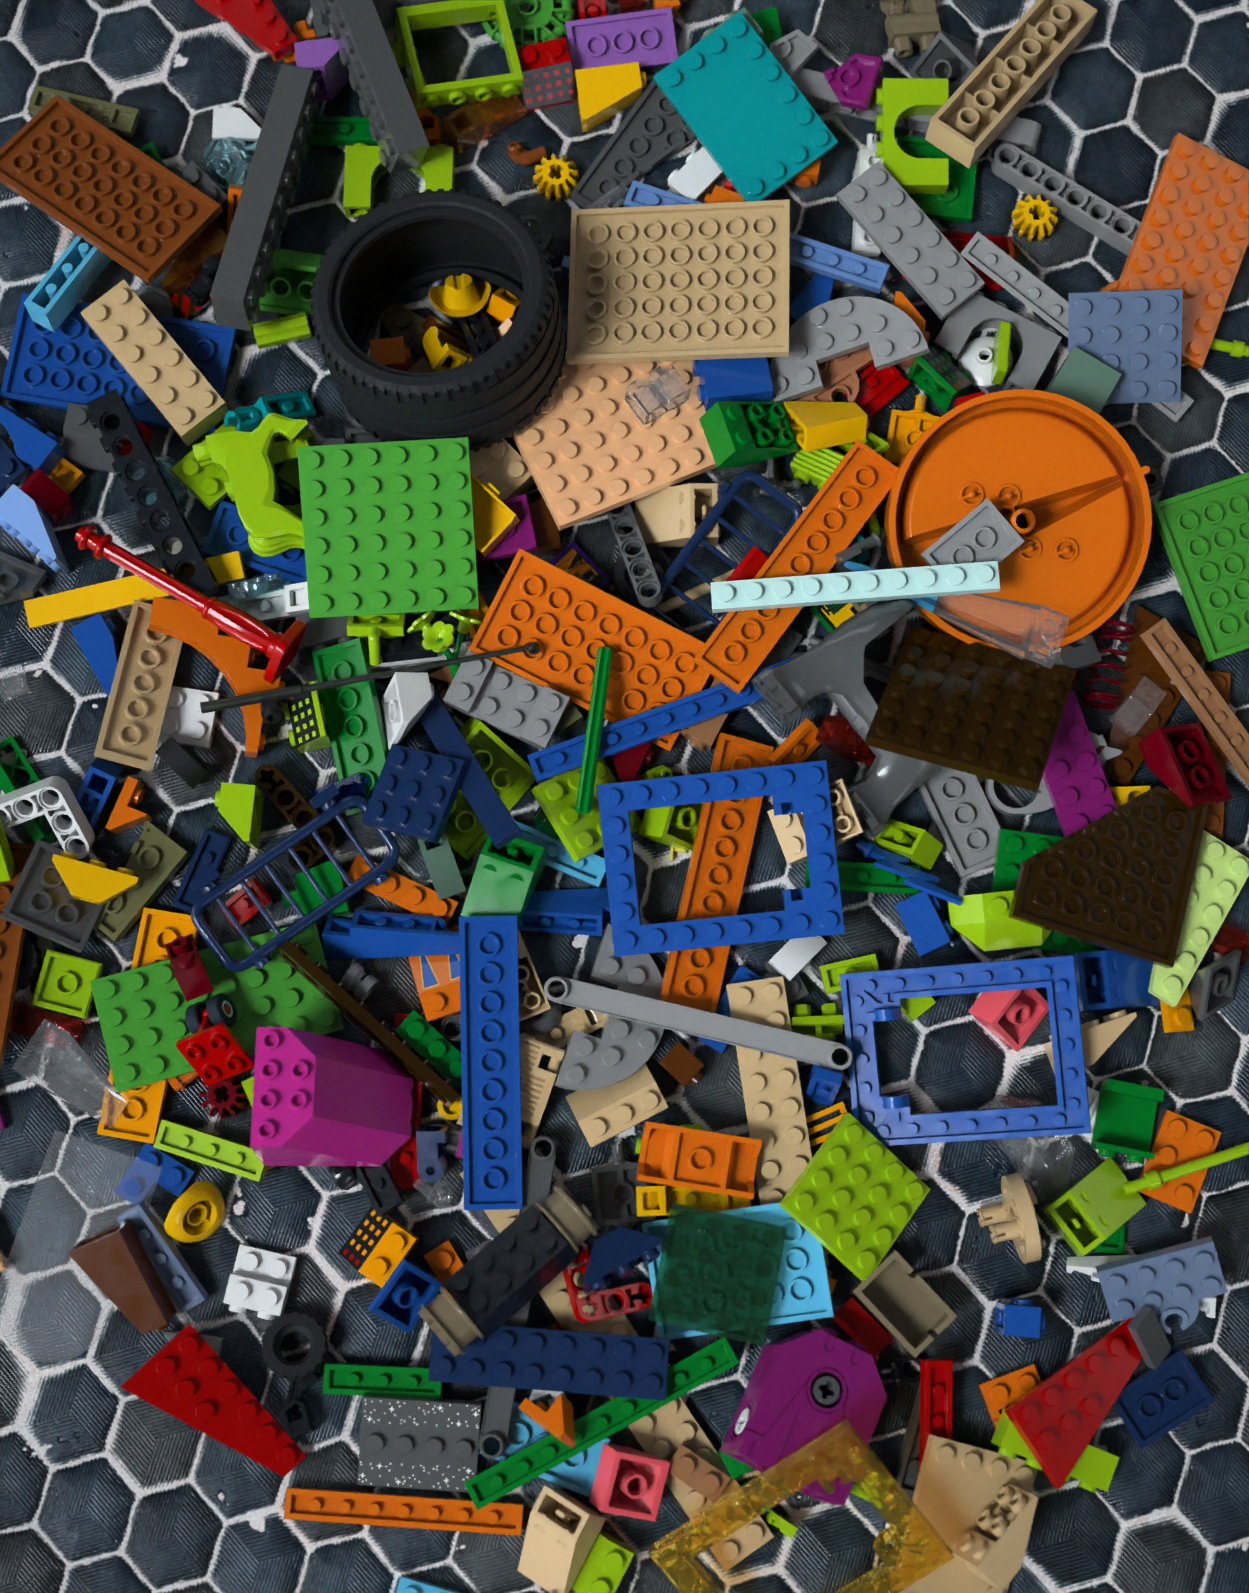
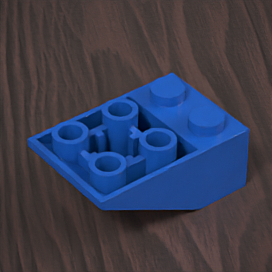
M1112 950L1073 954L1080 1013L1160 1006V999L1148 992L1153 963Z

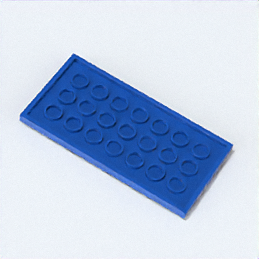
M22 293L0 397L3 400L68 410L69 403L86 405V403L116 388L124 395L137 421L172 428L81 315L80 312L91 304L78 302L54 333L32 321L24 305L25 300L30 294ZM154 315L215 391L224 399L237 336L236 328ZM219 423L208 430L206 434H212L217 430Z

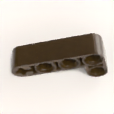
M263 764L256 770L255 781L257 785L297 830L302 827L299 825V820L304 814H311L313 818L318 816L314 809L274 765ZM267 774L272 776L279 785L276 790L266 781L265 776ZM285 794H294L292 804L289 806L281 804V799ZM325 824L316 831L320 836L326 834L331 836V843L327 847L333 854L338 848L339 841L336 834ZM312 834L293 847L298 856L302 853L309 854V862L305 865L308 869L322 864L328 858L322 848L318 847V843ZM289 853L288 862L291 867L298 873L303 872Z

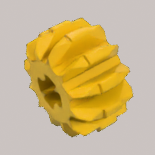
M554 153L551 155V160L543 157L541 159L542 165H536L534 168L536 175L533 176V182L535 185H538L537 192L539 194L545 193L547 200L552 196H556V200L559 202L561 195L570 198L571 190L577 186L576 180L579 179V172L574 170L575 163L573 161L567 162L565 154L560 159H556Z
M1029 194L1024 201H1018L1016 209L1011 214L1012 219H1014L1012 229H1020L1018 232L1019 237L1025 234L1028 235L1029 242L1033 240L1034 236L1041 241L1045 235H1051L1054 230L1053 227L1058 222V217L1055 216L1057 207H1049L1051 198L1044 202L1041 200V194L1037 195L1035 200Z

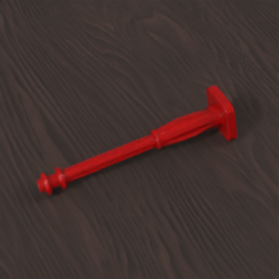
M95 525L81 526L77 531L75 541L78 542L80 550H85L86 548L93 550L96 559L103 557L109 559L201 612L203 619H207L231 637L266 653V657L270 658L263 676L265 681L274 684L295 658L308 623L297 619L284 634L281 632L276 633L245 611L225 603L215 596L211 598L205 596L112 542L113 538L110 534H105L104 536L97 534Z

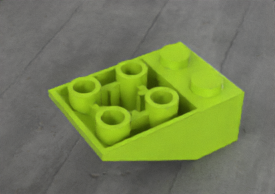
M1107 1158L1041 1210L1078 1257H1083L1106 1240L1147 1203L1138 1192L1126 1195L1123 1184L1129 1182V1180L1111 1158Z

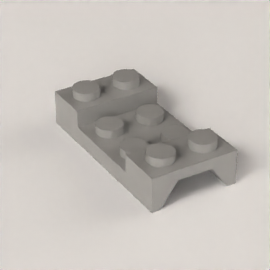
M468 650L465 656L476 655V653ZM487 658L461 663L443 699L445 705L541 750L549 747L553 733L563 713L571 703L570 697L545 685L542 687L503 669Z

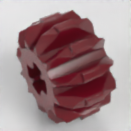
M239 1074L212 1085H206L203 1081L202 1085L209 1089L208 1092H199V1096L208 1098L201 1106L204 1109L211 1107L209 1116L214 1117L219 1112L220 1119L226 1120L228 1112L232 1117L238 1116L236 1106L240 1109L246 1108V1105L240 1102L241 1098L248 1097L245 1092L240 1091L244 1089L241 1082L237 1084L240 1077ZM227 1087V1094L230 1098L221 1102L222 1096L219 1094V1091L226 1090Z

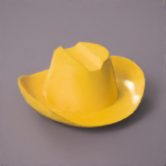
M464 273L459 276L452 274L446 278L445 285L434 286L429 290V298L434 307L451 317H467L479 312L486 305L491 295V285L487 281L473 282L471 276Z
M198 1181L180 1195L166 1218L164 1224L165 1233L173 1240L183 1243L198 1242L212 1236L219 1229L225 1217L224 1199L217 1186L209 1181Z

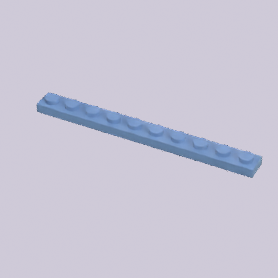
M633 180L624 201V207L704 204ZM790 232L791 265L880 294L890 265Z

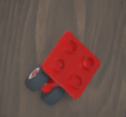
M219 993L210 997L207 1004L197 1002L186 1009L185 1020L192 1035L178 1040L176 1047L206 1085H212L254 1068L255 1061L228 1028L233 1026L237 1020V1011L229 996Z

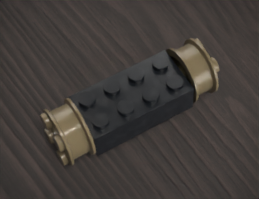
M563 1183L559 1187L557 1185L553 1186L555 1192L541 1204L535 1202L534 1205L532 1204L442 1284L443 1287L439 1288L441 1293L426 1306L420 1304L422 1309L417 1313L455 1357L459 1354L465 1355L463 1349L477 1337L482 1339L484 1334L489 1338L577 1258L578 1246L591 1234L595 1237L598 1235L597 1230L599 1226L591 1218V1213L582 1203L578 1204L573 1199V1194Z

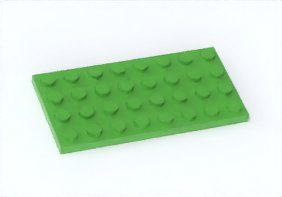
M315 922L289 941L292 944L295 942L299 943L307 951L308 954L306 956L314 964L319 962L328 970ZM288 927L282 928L280 931L282 932ZM274 931L249 938L258 949L277 935ZM244 939L223 944V947L234 960H242L252 953ZM210 948L199 951L210 976L214 991L188 1002L175 978L169 959L90 981L117 1093L196 1072L176 1047L178 1040L192 1035L186 1024L185 1012L190 1005L197 1002L207 1004L210 997L219 993L229 996L235 1005L237 1020L233 1026L228 1028L250 1056L255 1055L257 1027H289L322 1036L344 1031L339 1009L278 955L279 948L269 955L272 958L269 963L260 969H257L254 965L243 972H233L226 969Z

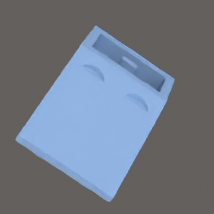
M12 484L0 498V525L13 538H17L35 556L38 555L44 560V563L56 573L61 569L68 575L70 570L49 517L32 498Z

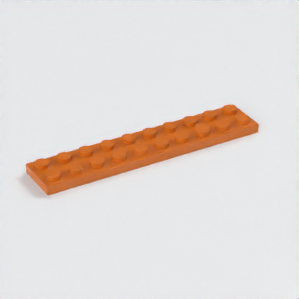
M857 439L753 579L828 574L837 562L835 554L847 549L891 489L898 468ZM804 606L728 612L694 657L693 662L739 694Z
M721 732L717 737L710 773L770 766L771 762L768 757L773 753L774 747ZM763 797L702 804L676 921L737 915ZM730 945L669 951L659 1000L716 1013Z

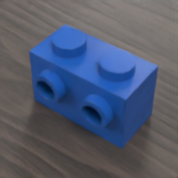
M922 891L895 904L921 958L952 944L949 937L953 936L954 933L947 919L941 921L937 913L938 910H941L936 896H929L928 893Z
M1010 1297V1303L996 1302L995 1332L1006 1336L1040 1338V1331L1044 1332L1045 1313H1041V1307L1033 1305V1300Z

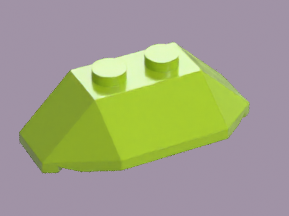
M1015 890L959 896L963 899L961 905L947 901L950 926L983 951L1039 946L1044 943L1052 932L1008 917Z

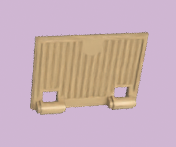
M520 1035L521 1120L527 1122L522 1136V1147L530 1150L565 1050ZM542 1054L551 1057L546 1070L538 1067ZM462 1109L456 1123L462 1125Z

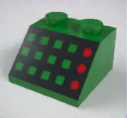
M933 345L929 347L931 353L913 358L907 377L946 414L954 407L953 402L957 398L966 396L969 393L973 383L967 372L963 369H958L944 350L939 351Z

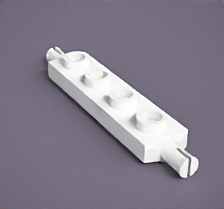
M873 133L867 134L866 148H860L857 153L856 178L880 161V158L875 156L876 141L878 140L877 134H874V136ZM853 219L851 252L870 259L877 258L880 255L879 247Z

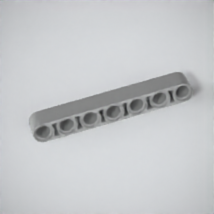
M1004 143L996 149L991 163V170L997 177L1025 194H1030L1033 199H1036L1039 194H1041V200L1044 202L1051 198L1049 207H1057L1058 214L1127 256L1129 255L1141 224L1140 221L1018 147ZM1000 158H1006L1010 163H1004ZM1022 172H1029L1033 177H1027ZM1045 186H1052L1056 191H1050ZM1069 200H1076L1079 205H1073ZM1092 213L1099 214L1102 219L1094 218ZM1115 227L1122 228L1125 233L1117 232Z

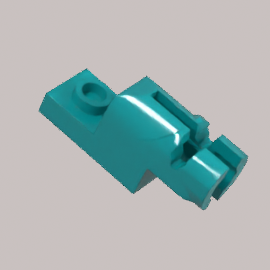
M307 391L262 396L254 405L228 411L224 417L225 427L237 425L236 431L252 432L269 413L302 420H312L317 413Z

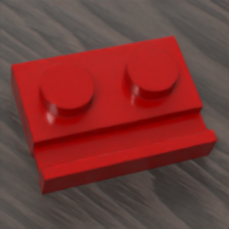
M873 363L858 376L859 395L855 403L867 413L870 421L906 390L910 382L903 378L894 365L877 371Z

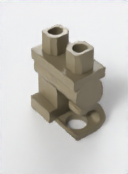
M880 0V9L887 15L885 29L888 37V47L894 48L897 58L911 56L912 46H920L922 55L941 31L935 0H906L908 13L903 12L905 0Z

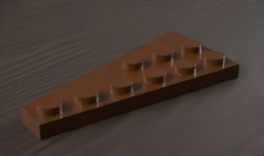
M1139 605L1135 608L1133 626L1136 630L1133 635L1129 636L1133 641L1129 642L1127 652L1130 655L1126 656L1123 666L1126 667V670L1122 671L1120 681L1123 684L1119 685L1117 695L1120 698L1116 699L1118 707L1112 716L1111 730L1107 742V747L1120 749L1122 754L1107 760L1102 768L1106 779L1119 787L1129 785L1144 760L1138 742L1159 727L1165 725L1182 696L1178 688L1170 684V677L1140 637V634L1160 621L1161 618ZM1171 625L1197 663L1201 664L1206 656L1201 642Z

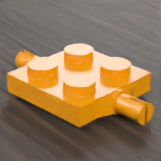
M921 394L916 395L914 410L902 411L892 409L886 441L889 443L890 448L885 453L884 458L897 467L908 449L922 432L940 418L925 412L927 396L925 395L922 397L921 405Z

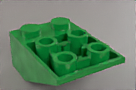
M717 401L699 418L717 468L741 467L799 451L781 401Z
M488 836L480 853L460 916L518 915L519 925L546 863L545 848L515 838L498 850Z

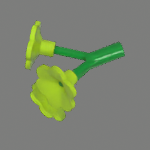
M428 611L408 628L407 632L409 634L422 630L424 638L422 641L423 648L426 650L432 649L433 652L442 651L448 660L458 658L464 635L468 634L470 625L481 624L483 620L469 614L450 611L449 615L459 620L457 628L459 634L453 653L448 648L454 642L453 634L455 629L453 625H445L442 621L434 623L433 626L431 625V620L437 614V611ZM460 663L449 665L453 679L460 667Z

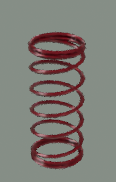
M1106 620L1099 627L1105 635L1095 640L1096 644L1102 648L1098 652L1107 651L1119 656H1129L1130 654L1126 651L1103 647L1099 644L1098 640L1111 637L1123 642H1132L1133 639L1128 636L1135 633V627L1120 620ZM1105 624L1125 627L1130 631L1113 629L1105 626ZM1100 661L1089 668L1090 673L1096 678L1087 680L1086 686L1092 692L1083 695L1082 701L1089 706L1100 709H1116L1118 702L1115 699L1120 698L1118 695L1098 692L1092 689L1088 683L1090 681L1102 680L1111 684L1122 685L1123 682L1120 680L1103 678L1094 674L1092 668L1095 666H1106L1124 671L1126 667ZM1089 699L1102 700L1109 702L1111 704L1098 703L1091 701Z

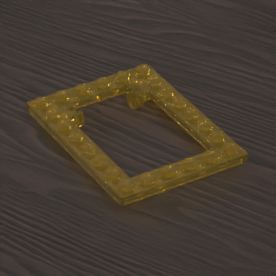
M847 1419L648 1547L649 1556L680 1593H724L695 1557L815 1480L830 1495L835 1491L834 1480L839 1476L844 1484L853 1480L890 1527L883 1529L877 1535L873 1544L875 1553L883 1563L835 1593H899L954 1559L953 1551ZM892 1542L894 1546L887 1550L888 1544Z

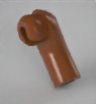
M512 141L507 145V155L510 160L523 166L539 162L543 157L547 158L543 145L530 151L522 148L518 141Z

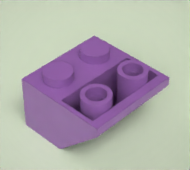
M330 37L294 43L297 67L314 71L315 82L319 83L318 99H321V101L333 100L349 82L350 74L347 65H343L339 55L340 47L337 39L334 40Z

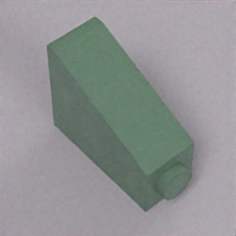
M445 828L439 844L417 839L439 900L466 891Z

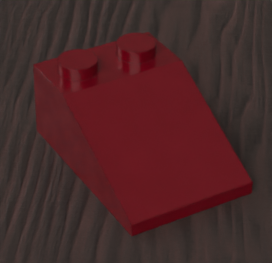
M1200 723L1159 727L1138 742L1148 768L1188 807L1226 802L1233 799Z

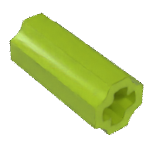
M306 312L253 324V331L259 349L312 337Z

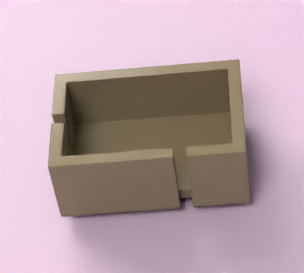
M891 1249L866 1280H859L850 1291L904 1349L916 1358L934 1340L927 1332L931 1329L935 1334L939 1335L958 1316L918 1274L913 1273L909 1276L908 1274L914 1269L896 1250Z

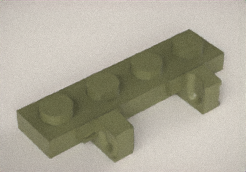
M35 86L28 106L30 114L36 115L48 102L58 95L116 135L133 138L140 117L139 109L43 86Z

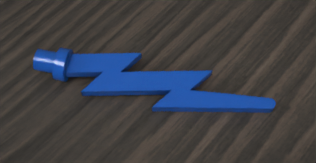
M863 839L857 842L856 849L863 852L864 857L880 860L874 862V867L908 878L903 881L905 885L956 905L962 904L963 899L931 884L940 882L939 877L903 865L910 863L909 858L878 848V845L874 842L868 843Z

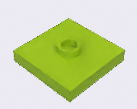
M47 949L31 1005L88 1019L94 1000L90 981L101 977L104 964Z

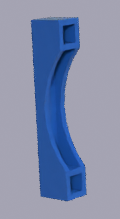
M6 403L3 407L0 405V423L7 429L13 441L16 455L32 470L35 471L39 468L49 476L66 454L65 450L60 446L62 441L49 431L46 434L39 431L40 426L26 417L25 420L19 418V413Z

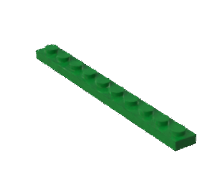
M723 1336L668 1367L666 1400L616 1396L574 1420L575 1445L572 1448L550 1433L464 1481V1485L477 1510L739 1364V1361L726 1337Z

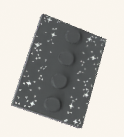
M364 1394L362 1399L357 1485L468 1492L464 1481L477 1475L482 1401Z

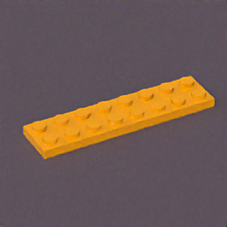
M144 907L131 970L168 960L169 957L165 944L172 942L178 937L192 934L197 943L199 932L191 920V915ZM110 1067L97 1134L154 1144L160 1126L168 1080L117 1093Z

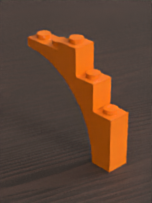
M153 597L149 630L172 636L191 645L209 658L225 676L236 696L285 687V682L280 681V677L274 684H271L263 678L265 670L247 667L248 665L253 666L255 649H250V646L233 637L218 635V633L223 634L224 631L207 619H203L201 612L179 600ZM261 703L240 707L246 733V757L256 758L258 750H264L266 734H261L262 723L267 724L268 722L261 716Z

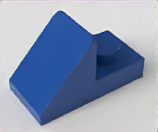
M813 1064L804 1099L832 1106L842 1083V1070Z

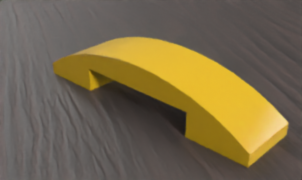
M676 1186L636 1187L637 1216L702 1214L751 1206V1199L713 1192Z

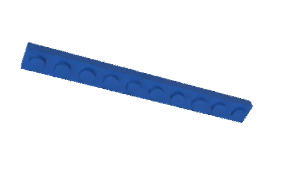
M793 658L757 670L739 694L722 683L602 727L598 761L765 700L757 692L751 680L765 669L782 665L793 660ZM586 734L527 755L537 784L581 768Z

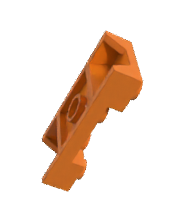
M645 1121L635 1180L754 1199V1178L762 1140Z

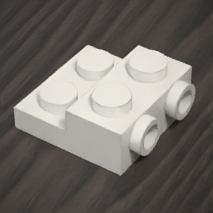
M240 1244L223 1303L229 1304V1310L237 1313L246 1314L247 1309L258 1311L257 1317L273 1321L275 1316L283 1315L298 1257Z

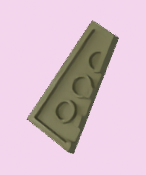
M148 820L145 821L142 827L143 832L138 842L135 841L130 851L132 854L125 866L126 869L135 872V877H139L138 885L106 902L94 924L116 943H119L142 915L143 908H147L190 856L187 851Z

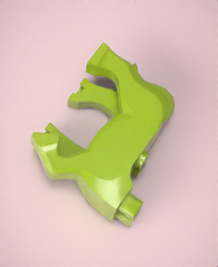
M276 413L267 414L259 426L252 432L230 431L205 436L206 442L192 445L196 461L200 464L201 468L215 465L218 470L228 474L229 480L224 481L229 498L231 497L232 502L235 501L239 516L248 533L250 548L261 557H271L291 548L305 550L301 503L296 505L278 504L279 485L274 466L298 460L297 447L316 446L307 420L292 419ZM279 435L286 437L288 439L285 441L273 442L275 437Z

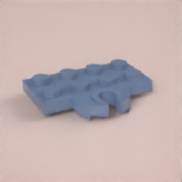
M1211 1236L1095 1266L1112 1323L1135 1317L1140 1309L1146 1306L1152 1308L1165 1334H1171L1170 1324L1165 1320L1167 1316L1171 1314L1180 1315L1178 1321L1181 1329L1185 1330L1197 1318L1199 1300L1228 1293Z

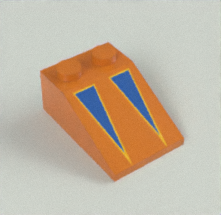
M459 925L449 927L448 929L451 932H459ZM459 954L408 956L427 1022L431 1024L449 1016L461 1014Z

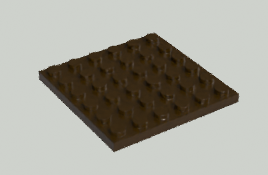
M911 626L867 733L865 745L1038 792L1077 669H1070L1063 665L1012 653L1007 650L983 646L980 643L968 644L953 636Z

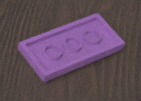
M671 7L565 22L574 78L575 70L632 62H639L640 69L666 66L678 58Z

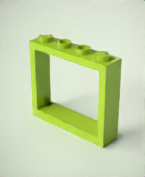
M450 0L396 8L395 24L416 109L424 107L435 108L438 105L445 104L459 105L466 101H486L494 97H510V95L521 94L524 78L504 0ZM497 19L510 69L509 74L431 85L423 84L410 31Z

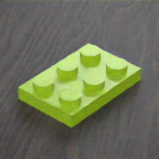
M222 424L212 434L236 431L237 425L225 427ZM194 450L171 468V474L209 511L228 496L224 482L229 480L228 474L218 470L215 465L201 468L200 464L196 461Z

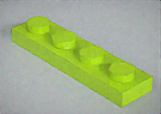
M161 1120L154 1148L257 1182H263L267 1166L262 1164L250 1146L174 1121Z

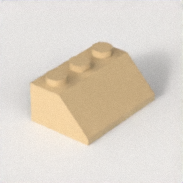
M646 1064L628 1078L612 1086L589 1091H575L565 1096L591 1148L669 1108Z

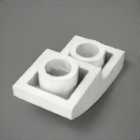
M821 936L790 939L768 963L790 982L827 942Z

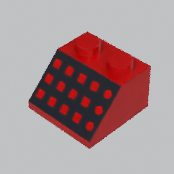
M565 37L516 48L524 78L521 94L526 112L578 101L571 59Z

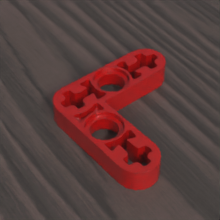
M585 1242L578 1246L577 1258L562 1271L575 1318L581 1323L590 1324L640 1312L651 1307L654 1303L651 1285L646 1282H639L596 1293L592 1290L587 1297L579 1298L578 1295H582L585 1292L583 1288L578 1287L574 1283V1274L580 1272L585 1275L590 1256ZM581 1262L582 1265H583V1266H577V1267H575L574 1269H571V1266H572L573 1264H575V1263H576V1265H577V1264H579V1263ZM639 1292L646 1295V1299L643 1301L638 1299L629 1303V1297H633ZM610 1295H615L620 1299L621 1308L619 1311L610 1308L608 1304ZM586 1303L588 1306H593L594 1311L590 1314L589 1312H583L582 1307Z

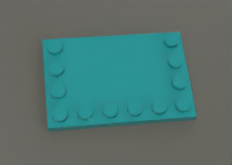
M741 11L653 76V81L744 202L764 201L838 144L837 139Z

